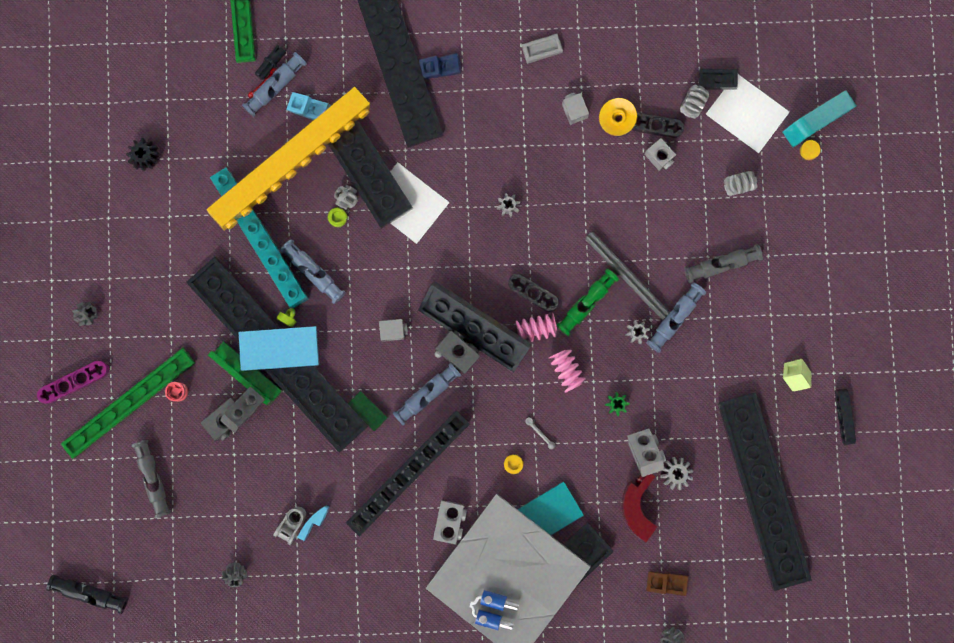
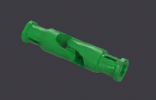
M606 269L605 274L590 286L588 295H583L567 312V316L562 322L557 323L556 326L565 335L569 336L570 331L586 318L595 307V302L604 298L609 292L608 289L615 282H618L619 278L611 270ZM580 302L585 308L589 309L587 312L582 313L578 311L577 306Z

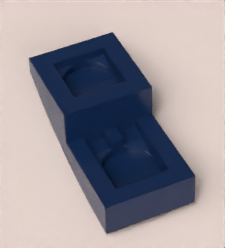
M457 53L419 60L424 79L462 73Z

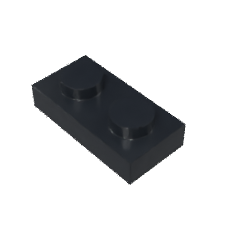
M699 69L698 71L699 86L705 88V90H737L738 69Z

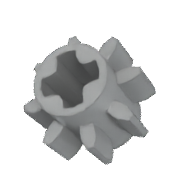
M345 185V187L340 186L334 194V198L337 199L335 204L345 210L348 207H354L358 201V196L355 195L357 190L348 185Z
M505 193L504 199L498 198L501 205L497 206V210L502 209V216L509 214L511 218L513 212H519L515 206H518L520 201L515 202V195L508 197L507 193ZM511 202L512 208L506 209L504 203L508 204Z
M635 320L633 321V327L627 326L630 331L625 336L632 338L631 343L638 340V343L641 344V338H649L645 334L650 328L645 329V322L637 324ZM637 328H640V333L642 335H638L636 337L635 331H633V329L636 330Z

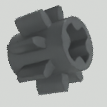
M90 302L76 304L78 309L72 310L73 320L78 322L79 326L94 324L92 319L98 318L97 308L93 307Z
M230 563L226 566V571H222V580H225V584H228L230 587H239L243 584V579H247V571L239 563Z
M674 627L664 630L662 632L663 637L660 639L661 643L685 642L683 633Z

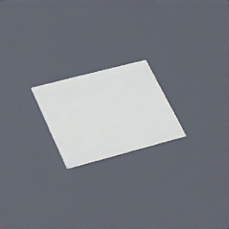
M738 74L737 90H723L706 115L759 153L788 115L789 111Z
M397 162L390 172L413 209L391 224L417 244L449 202Z

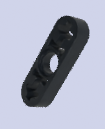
M637 113V118H640V122L646 123L647 119L650 121L647 128H645L646 124H640L639 127L635 124L632 129L636 132L678 138L684 131V124L678 119ZM653 121H659L662 125V128L660 130H654L651 126V123ZM665 122L668 123L667 127H673L676 124L677 128L680 129L676 133H673V129L667 128L666 132L663 131L666 126Z
M515 274L510 277L508 286L516 294L547 312H552L557 308L558 299L552 293L522 275ZM519 278L521 280L520 284H522L523 286H525L526 283L529 284V286L526 287L524 294L521 292L523 288H521L520 286H517L516 288L513 287L514 283L512 282V280H517ZM536 288L539 292L538 297L530 298L528 290ZM542 292L546 294L543 298L547 300L553 299L554 307L550 306L547 308V303L541 300V303L537 302L541 298Z
M847 389L835 390L842 443L844 445L855 444L856 435L849 392Z

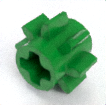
M615 392L614 398L607 396L610 401L605 406L610 407L609 414L615 411L616 416H619V411L627 412L624 408L625 405L630 403L624 401L626 395L619 397L618 392ZM620 400L621 408L614 409L613 406L615 404L613 403V401Z

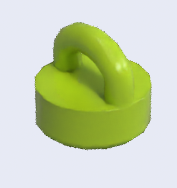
M293 308L288 309L285 314L280 312L277 316L279 321L291 328L297 322L293 319L295 316Z

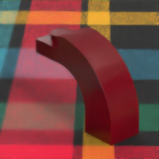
M640 474L636 479L637 485L635 486L629 482L622 496L621 506L624 520L629 529L644 542L648 541L657 528L656 525L643 515L640 508L642 494L655 478L653 474L644 477Z

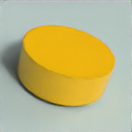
M808 140L801 145L800 154L806 160H813L820 154V146L816 141Z
M509 455L504 461V468L510 474H517L523 468V461L518 455Z

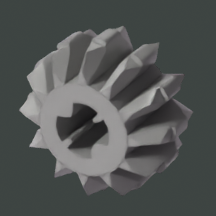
M693 85L680 107L681 113L689 118H697L707 102L709 91L701 86Z
M752 171L732 175L724 179V188L729 196L753 191L757 188V178Z
M672 457V464L666 460L665 464L668 467H664V470H662L666 471V474L660 475V478H667L663 484L668 485L670 483V489L672 490L675 486L678 490H682V484L688 487L689 484L686 482V479L693 480V477L688 476V473H693V469H686L690 463L686 462L683 464V458H679L677 462V459ZM676 468H678V472L681 473L680 477L676 476L677 479H675V475L672 474L674 470L677 471Z

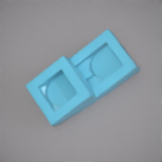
M292 92L286 110L315 120L331 105L311 99L309 96Z
M326 505L313 514L305 523L297 538L305 541L314 524L321 526L330 507Z

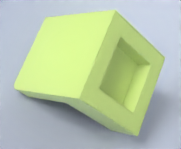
M803 359L784 363L783 379L792 391L811 388L812 373Z

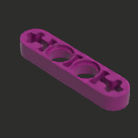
M103 361L92 362L43 386L38 390L37 398L41 403L51 404L106 377L109 373V366ZM97 365L101 367L103 366V369L101 370L102 374L94 373L91 375V373L89 372L97 370ZM83 372L86 374L87 379L81 384L78 382L77 376ZM63 381L69 384V389L66 392L60 390V384ZM55 390L57 392L49 395V399L43 397L46 394L45 391L52 392Z

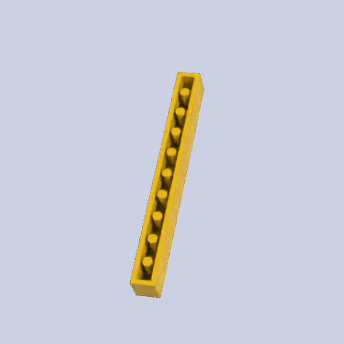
M353 87L206 210L224 231L227 228H233L241 216L245 217L250 214L253 206L257 203H263L271 191L276 192L282 186L281 183L283 181L293 178L301 166L304 168L312 161L311 158L313 156L323 153L326 145L330 142H336L344 130L349 131L355 125L354 122L356 120L366 117L370 112V103L356 87Z

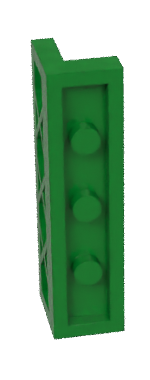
M223 341L215 352L211 351L208 354L210 358L247 389L249 387L253 388L265 399L264 404L271 405L281 394L282 390L259 370L241 371L240 354Z

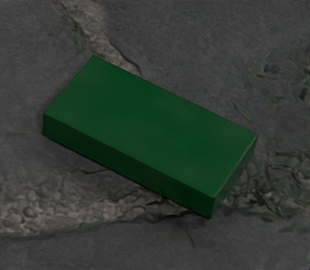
M361 391L348 403L374 432L388 418Z

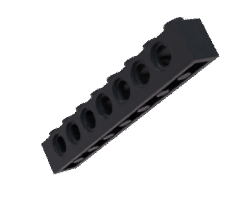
M455 411L356 511L346 524L360 537L470 423Z

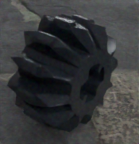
M141 138L139 143L133 140L134 146H128L131 152L126 153V156L130 157L128 163L133 164V168L136 170L141 168L142 171H145L147 167L153 169L152 163L157 164L158 161L155 158L160 156V153L156 152L158 147L153 145L151 140L145 141L144 138Z

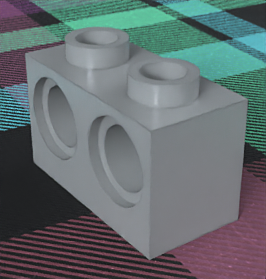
M650 429L627 436L630 450L642 477L664 470L663 462L666 461L665 455L662 450L659 451L657 447L659 445L658 439L655 434L652 435Z
M441 500L433 540L456 544L457 540H461L463 529L459 527L461 521H465L467 510L463 509L464 504ZM449 508H456L458 516L450 518L447 515ZM446 527L453 528L454 535L446 537L443 534V529Z

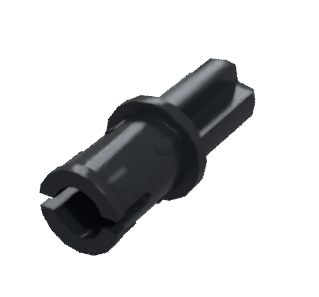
M276 45L269 56L264 58L265 61L257 69L255 75L259 79L264 80L270 71L277 67L276 64L286 54V51L279 45Z

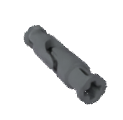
M755 244L752 248L746 250L739 249L728 255L702 261L696 266H686L684 271L688 282L692 283L693 280L702 277L708 278L726 272L729 269L746 266L749 262L755 260L761 261L763 260L760 246ZM715 262H718V268L713 266Z
M147 439L134 443L131 446L135 449L138 458L136 460L138 468L145 475L143 483L149 502L153 505L155 511L154 518L156 519L172 512L168 509L166 503L167 496L160 475L157 472L155 473L156 462L154 456L150 453L148 447L149 440ZM159 481V489L152 492L148 489L147 484H154Z

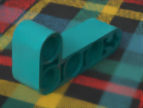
M847 90L795 121L782 133L790 145L795 147L857 105Z

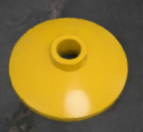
M623 98L609 100L603 105L599 114V122L603 130L614 136H621L630 132L637 121V112L634 105ZM622 116V120L618 122L616 117Z

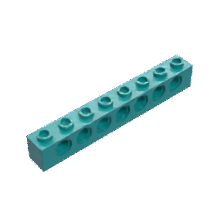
M227 168L210 177L221 197L238 184ZM254 209L247 216H241L237 220L239 226L289 307L294 309L309 299Z

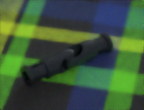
M53 574L46 587V591H55L61 593L64 597L88 603L102 609L109 608L118 611L119 614L124 612L128 601L127 597H118L112 595V592L71 579L64 580Z

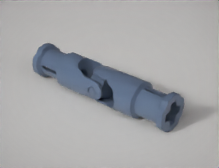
M295 52L286 64L283 63L253 93V97L246 104H242L244 109L254 117L255 113L263 105L266 106L296 76L295 73L302 66L307 65L304 59Z
M292 239L282 246L280 252L285 253L292 260L291 262L322 293L325 292L332 299L333 304H336L346 294L344 290L341 291L334 284V280L303 250L301 251L294 244Z
M692 283L691 289L679 299L674 309L658 326L657 332L651 340H647V345L660 353L661 347L667 340L673 337L684 322V319L694 310L697 301L702 295L706 294V291L696 283ZM673 321L676 324L670 328L669 322Z
M450 363L448 368L441 374H436L420 390L407 399L405 405L392 414L404 425L412 415H417L432 400L446 390L455 378L460 377L461 374Z

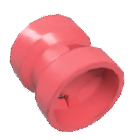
M171 382L165 389V395L171 401H183L189 393L188 387L180 382Z

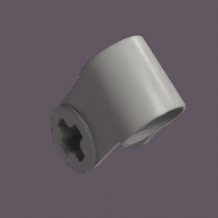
M294 507L289 510L273 536H278L287 541L288 545H291L306 519L305 510L302 507ZM293 512L300 514V521L293 520Z

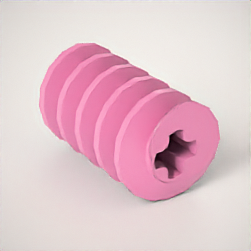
M553 313L551 319L548 314H545L544 320L537 316L536 322L532 317H530L529 323L522 319V325L515 321L518 335L525 340L528 337L533 342L534 336L541 340L542 334L548 339L550 332L553 337H556L557 327Z
M571 349L563 350L549 357L555 358L551 365H558L554 371L561 372L558 379H565L561 384L562 386H568L565 393L582 385V382L585 380V377H578L582 373L581 370L575 371L579 364L571 363L575 359V356H568L572 352Z

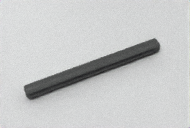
M594 232L588 234L585 238L586 241L662 320L665 319L670 313L665 306Z

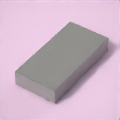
M558 34L521 45L527 64L563 53Z

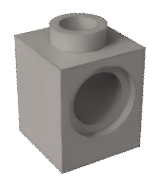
M571 93L564 97L562 106L570 125L588 118L589 112L581 93Z
M662 138L644 154L659 171L663 167L668 169L674 163L673 159L676 156ZM658 152L664 153L665 156H666V159H665V160H660V159L657 157V153H658Z
M402 319L379 321L382 342L404 340L405 335H408L407 323H403Z

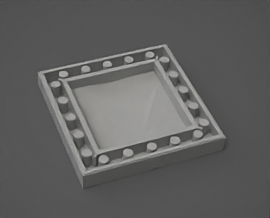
M496 494L426 589L493 643H534L591 566L500 495ZM484 590L507 596L506 601L519 604L517 611L509 608H504V611L480 605L481 599L473 606L475 607L476 615L479 610L502 616L501 620L514 623L513 630L499 627V630L475 624L476 617L472 614L470 603L474 602L478 596H482Z

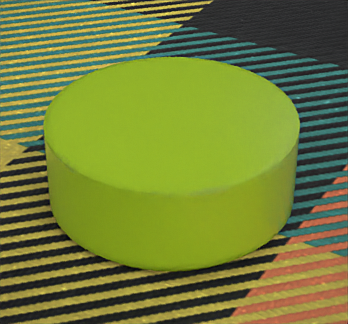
M333 208L328 214V221L334 227H342L347 222V214L341 208Z

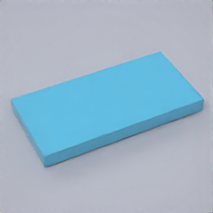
M316 326L239 332L241 371L319 365Z

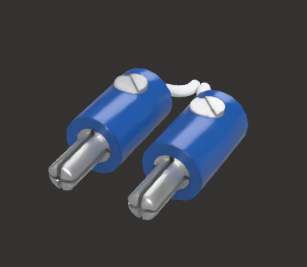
M484 590L482 596H478L474 602L470 603L472 614L476 617L475 624L499 630V627L513 630L514 623L501 620L502 616L479 610L476 615L475 607L473 606L481 599L480 605L504 611V608L517 611L519 604L506 601L507 596Z

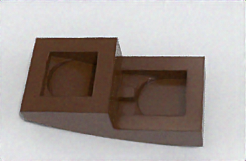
M649 571L646 591L687 596L689 576Z

